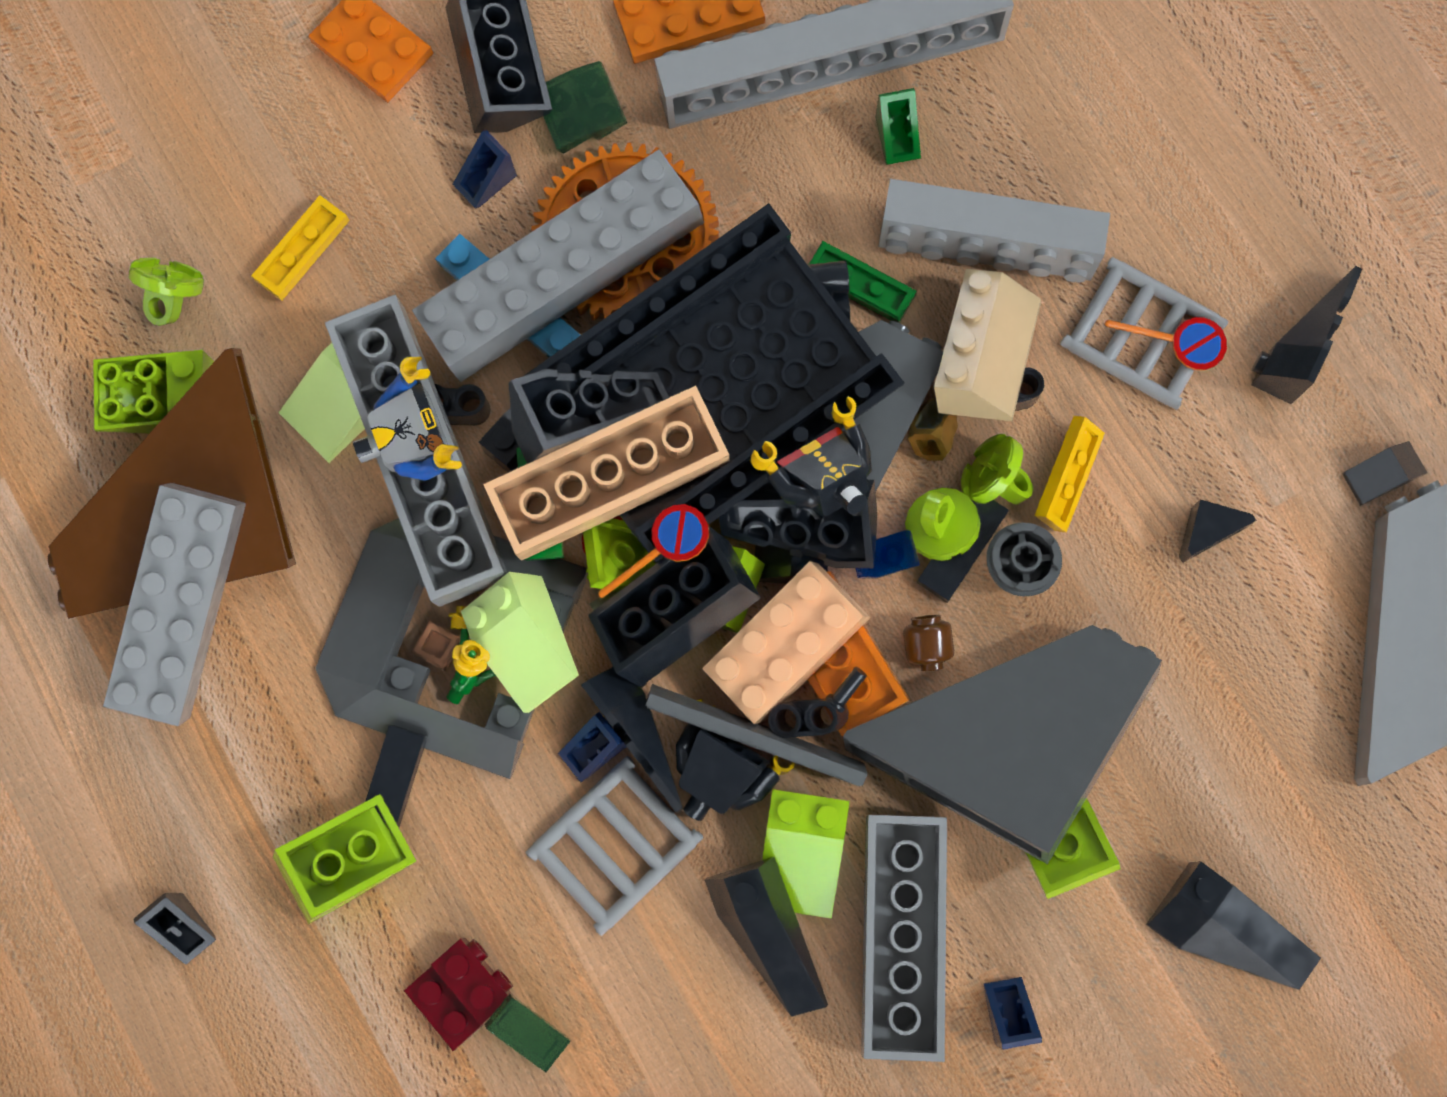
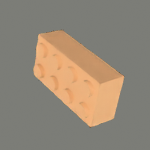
M809 561L702 669L753 724L764 723L776 705L783 704L871 617L818 563Z

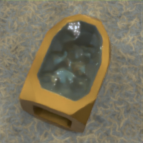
M936 397L928 400L919 408L910 425L908 440L914 453L927 461L944 460L952 449L953 438L958 428V415L938 413Z

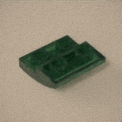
M597 61L578 67L546 82L552 111L543 117L557 151L564 154L591 137L600 140L628 123L602 62Z

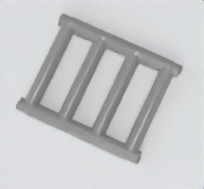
M1111 257L1106 268L1109 272L1071 336L1067 334L1061 340L1060 345L1157 401L1177 410L1181 406L1183 399L1179 396L1194 370L1181 363L1167 389L1148 378L1169 341L1154 338L1134 371L1116 361L1131 332L1116 329L1103 353L1084 343V340L1121 278L1141 288L1121 323L1136 326L1153 295L1172 305L1171 310L1158 330L1160 332L1173 334L1185 313L1192 317L1210 319L1216 322L1222 329L1228 325V320L1125 262Z
M628 756L612 768L526 851V855L534 861L538 859L596 922L593 925L596 932L601 936L628 913L704 838L695 829L690 831L634 771L633 768L636 766ZM622 780L679 840L664 857L655 850L606 797ZM594 806L651 867L635 884L578 823ZM566 833L623 894L607 911L550 850Z

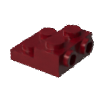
M460 938L435 960L429 969L404 990L452 1051L460 1047L515 997L510 992V989L513 987L511 981L500 969L494 972L485 962L488 954L475 939L469 942L466 938Z

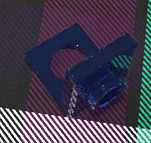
M904 530L876 539L874 568H855L857 578L878 579L919 566L920 563L911 530Z

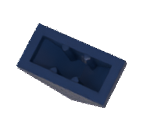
M485 130L478 137L453 185L474 208H479L512 181L517 174L510 154Z
M598 712L558 754L581 783L627 746L605 717Z
M1022 977L984 983V992L995 1045L1004 1050L1042 1043V1036Z

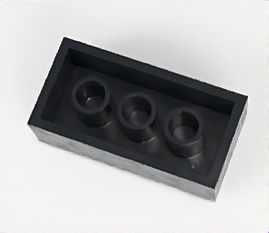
M709 527L708 542L698 556L688 561L678 562L664 557L588 616L617 675L641 687L757 602L761 597L730 542Z

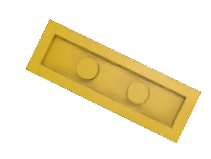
M319 195L251 275L252 278L283 301L348 224L350 219L345 213Z
M1073 416L1034 515L1058 532L1067 533L1105 435L1101 429L1084 416Z

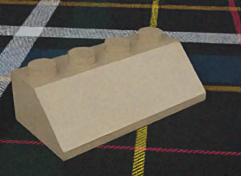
M965 270L934 385L938 413L1013 421L1039 314L1041 298L1003 272Z

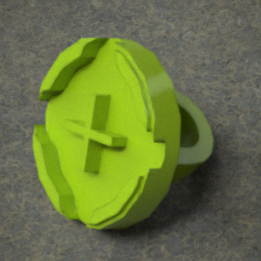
M157 258L136 259L131 263L128 278L133 284L145 289L143 298L145 316L152 324L158 326L176 322L181 313L183 297H193L202 293L204 285L203 275L197 269L177 261H170L169 265H160V259ZM159 299H161L165 305V315H163L159 311Z
M997 434L984 441L973 454L977 457L973 464L967 463L963 469L961 478L962 492L968 495L975 503L985 504L1000 495L1012 504H1020L1033 494L1032 482L1026 472L1020 468L1023 459L1022 445L1006 434Z
M943 487L930 490L917 498L909 508L905 521L907 537L916 551L928 559L941 561L952 559L951 556H956L959 553L962 555L968 551L977 540L981 526L977 507L970 497L957 489Z

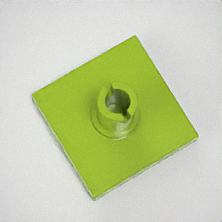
M612 518L583 532L588 567L586 573H588L587 579L592 588L603 589L648 554L622 520ZM654 560L649 562L638 572H636L634 575L628 578L625 582H623L621 585L615 588L613 592L621 591L624 587H626L628 584H630L632 581H634L636 578H638L640 575H642L644 572H646L648 569L654 566L656 562Z
M1087 798L1048 865L1026 853L1047 899L1121 869L1120 863Z

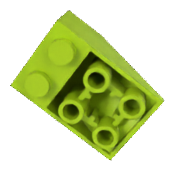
M203 350L93 359L94 430L100 432L150 434L211 366L214 360Z

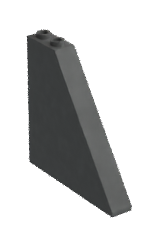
M1091 625L847 730L843 736L845 750L1048 865L1157 679L1162 660L1157 658L1156 654L1146 647H1135L1123 641L1121 636L1113 630L1107 628L1100 629Z

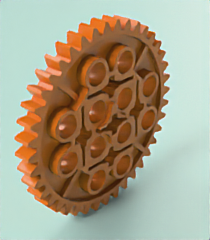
M628 142L625 150L620 152L617 143H613L611 153L608 154L603 146H599V156L594 157L591 152L585 151L586 162L584 163L574 157L573 163L575 168L573 170L563 165L561 169L564 178L552 176L551 179L555 189L544 187L543 191L547 199H538L537 201L541 211L534 212L533 217L538 224L531 226V230H536L582 200L583 198L580 195L583 192L597 190L651 155L647 154L645 144L639 147L638 152H633L632 144ZM656 147V148L651 152V154L654 153L655 151H657L659 148ZM669 152L665 155V158L699 203L704 223L682 237L690 241L687 246L679 248L671 244L663 252L657 253L616 280L624 284L620 290L609 291L605 287L579 304L577 310L580 315L590 309V315L594 321L601 313H604V318L608 317L662 279L655 275L658 269L666 267L673 271L719 238V231L715 229L719 227L718 217L713 216L716 213L715 203H709L711 201L710 191H703L704 181L703 179L695 180V170L693 168L684 172L685 163L683 160L673 165L672 153Z

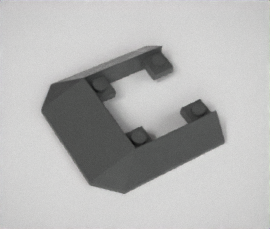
M399 518L372 530L315 668L335 716L384 734L387 733L389 725H395L426 735L428 738L425 749L511 779L523 749L524 743L522 742L535 709L529 713H523L512 697L498 693L484 728L418 704L431 669L397 657V654L425 585ZM494 536L507 572L542 576L564 634L573 607L578 603L588 575L586 573L587 568L560 558L526 561L524 559L521 561L515 555L508 540Z

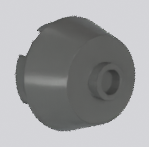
M1015 523L1004 527L993 537L987 550V567L991 577L1000 588L1013 595L1025 597L1043 593L1055 583L1061 572L1062 553L1058 542L1046 529L1036 524Z

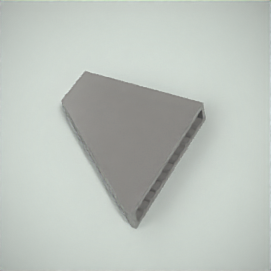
M1438 480L1417 490L1420 497L1410 502L1404 496L1386 505L1384 508L1387 513L1375 521L1354 777L1358 786L1372 784L1447 746V484L1441 486Z

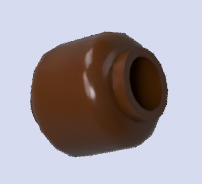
M924 615L911 618V624L903 630L907 661L920 665L921 671L943 669V662L953 658L955 653L951 624L941 620V615Z

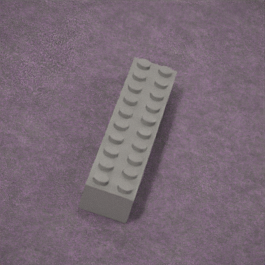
M869 0L867 3L855 6L843 5L832 12L821 15L808 14L798 21L787 24L774 23L764 30L753 33L740 32L733 35L730 39L718 42L706 41L697 45L696 48L681 52L678 50L668 51L661 57L654 58L658 92L669 129L1003 41L1014 4L1012 0Z

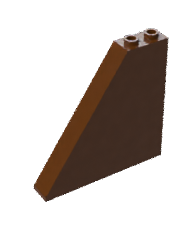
M240 348L225 349L48 546L50 550L48 565L52 574L57 576L60 587L57 592L58 602L61 609L66 611L68 619L129 605L159 486L175 483L246 503L226 583L287 569L296 565Z

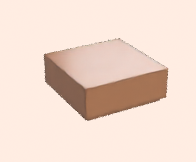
M429 620L411 653L446 671L453 659L452 651L454 647L460 644V636Z

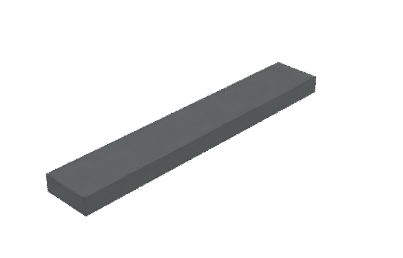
M654 684L651 685L645 705L647 708L859 787L863 786L867 777L865 763L796 737H779L767 726L753 724L748 719Z

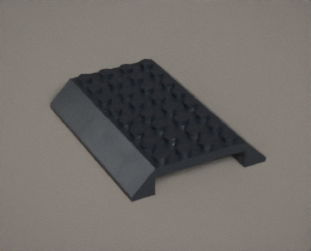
M769 203L525 374L528 375L544 369L557 370L558 373H577L579 370L591 371V374H613L615 371L657 372L669 398L694 386L697 387L729 453L730 462L717 470L620 514L625 524L648 553L656 548L652 541V527L655 519L663 510L673 505H689L699 510L704 515L708 525H710L769 482L766 478L769 475L766 470H757L751 463V455L754 450L758 452L761 458L769 459L762 449L765 441L771 442L776 447L777 455L774 462L777 465V461L834 428L839 427L841 430L844 428L843 424L837 423L832 418L834 402L839 412L847 414L850 410L847 407L846 398L848 396L853 398L856 403L853 419L856 420L905 384L883 353L878 356L874 354L791 244V231ZM660 554L653 560L657 563L662 558H664V556Z

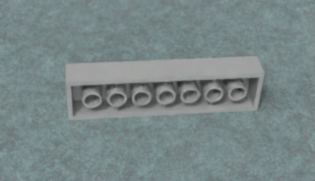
M658 149L412 311L450 370L462 382L702 225L704 220L699 203Z
M396 295L324 322L368 436L373 433L367 420V415L373 411L376 401L400 373V365L403 359L421 356L422 360L417 363V370L428 369L405 307ZM431 374L425 380H417V384L421 383L430 395L448 445L458 446ZM460 448L452 453L453 461H461L462 466L460 469H447L445 472L426 481L402 477L396 472H391L385 466L381 456L376 458L431 602L441 607L494 585L508 573Z

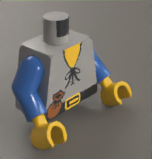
M421 356L406 357L401 362L398 376L376 401L373 411L367 415V420L373 434L353 441V446L361 463L381 456L385 466L391 472H396L402 477L426 481L445 472L447 469H460L462 463L461 461L452 460V453L458 450L459 447L448 445L428 391L421 383L417 384V380L429 378V369L417 370V363L422 360Z

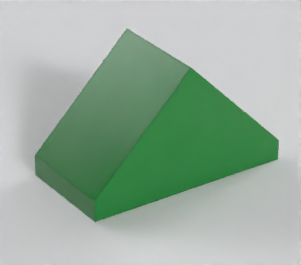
M911 88L879 94L875 118L886 165L921 159L915 89Z

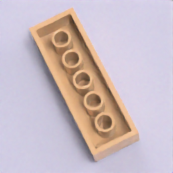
M694 386L483 485L515 555L522 561L717 470L729 463L730 459L729 453L697 387Z

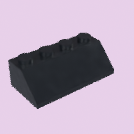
M448 0L445 8L474 133H481L485 130L488 132H508L550 114L552 106L526 0Z

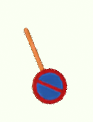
M1194 317L1184 321L1176 329L1174 335L1112 320L1105 321V326L1172 342L1176 358L1184 366L1193 370L1205 371L1215 367L1223 360L1227 351V338L1223 329L1216 322L1204 317Z
M685 504L673 505L663 510L655 519L652 527V541L656 548L598 592V596L603 598L660 554L676 562L688 561L698 556L706 547L709 539V525L704 515L695 507Z

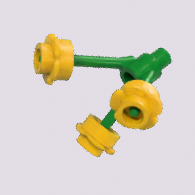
M456 606V613L448 614V617H451L450 628L461 630L460 644L456 645L452 651L453 664L456 671L450 682L452 687L446 695V698L454 704H459L463 696L470 694L474 686L478 687L486 680L496 676L491 669L483 672L487 668V662L490 660L489 652L476 641L469 640V633L461 613L467 606Z

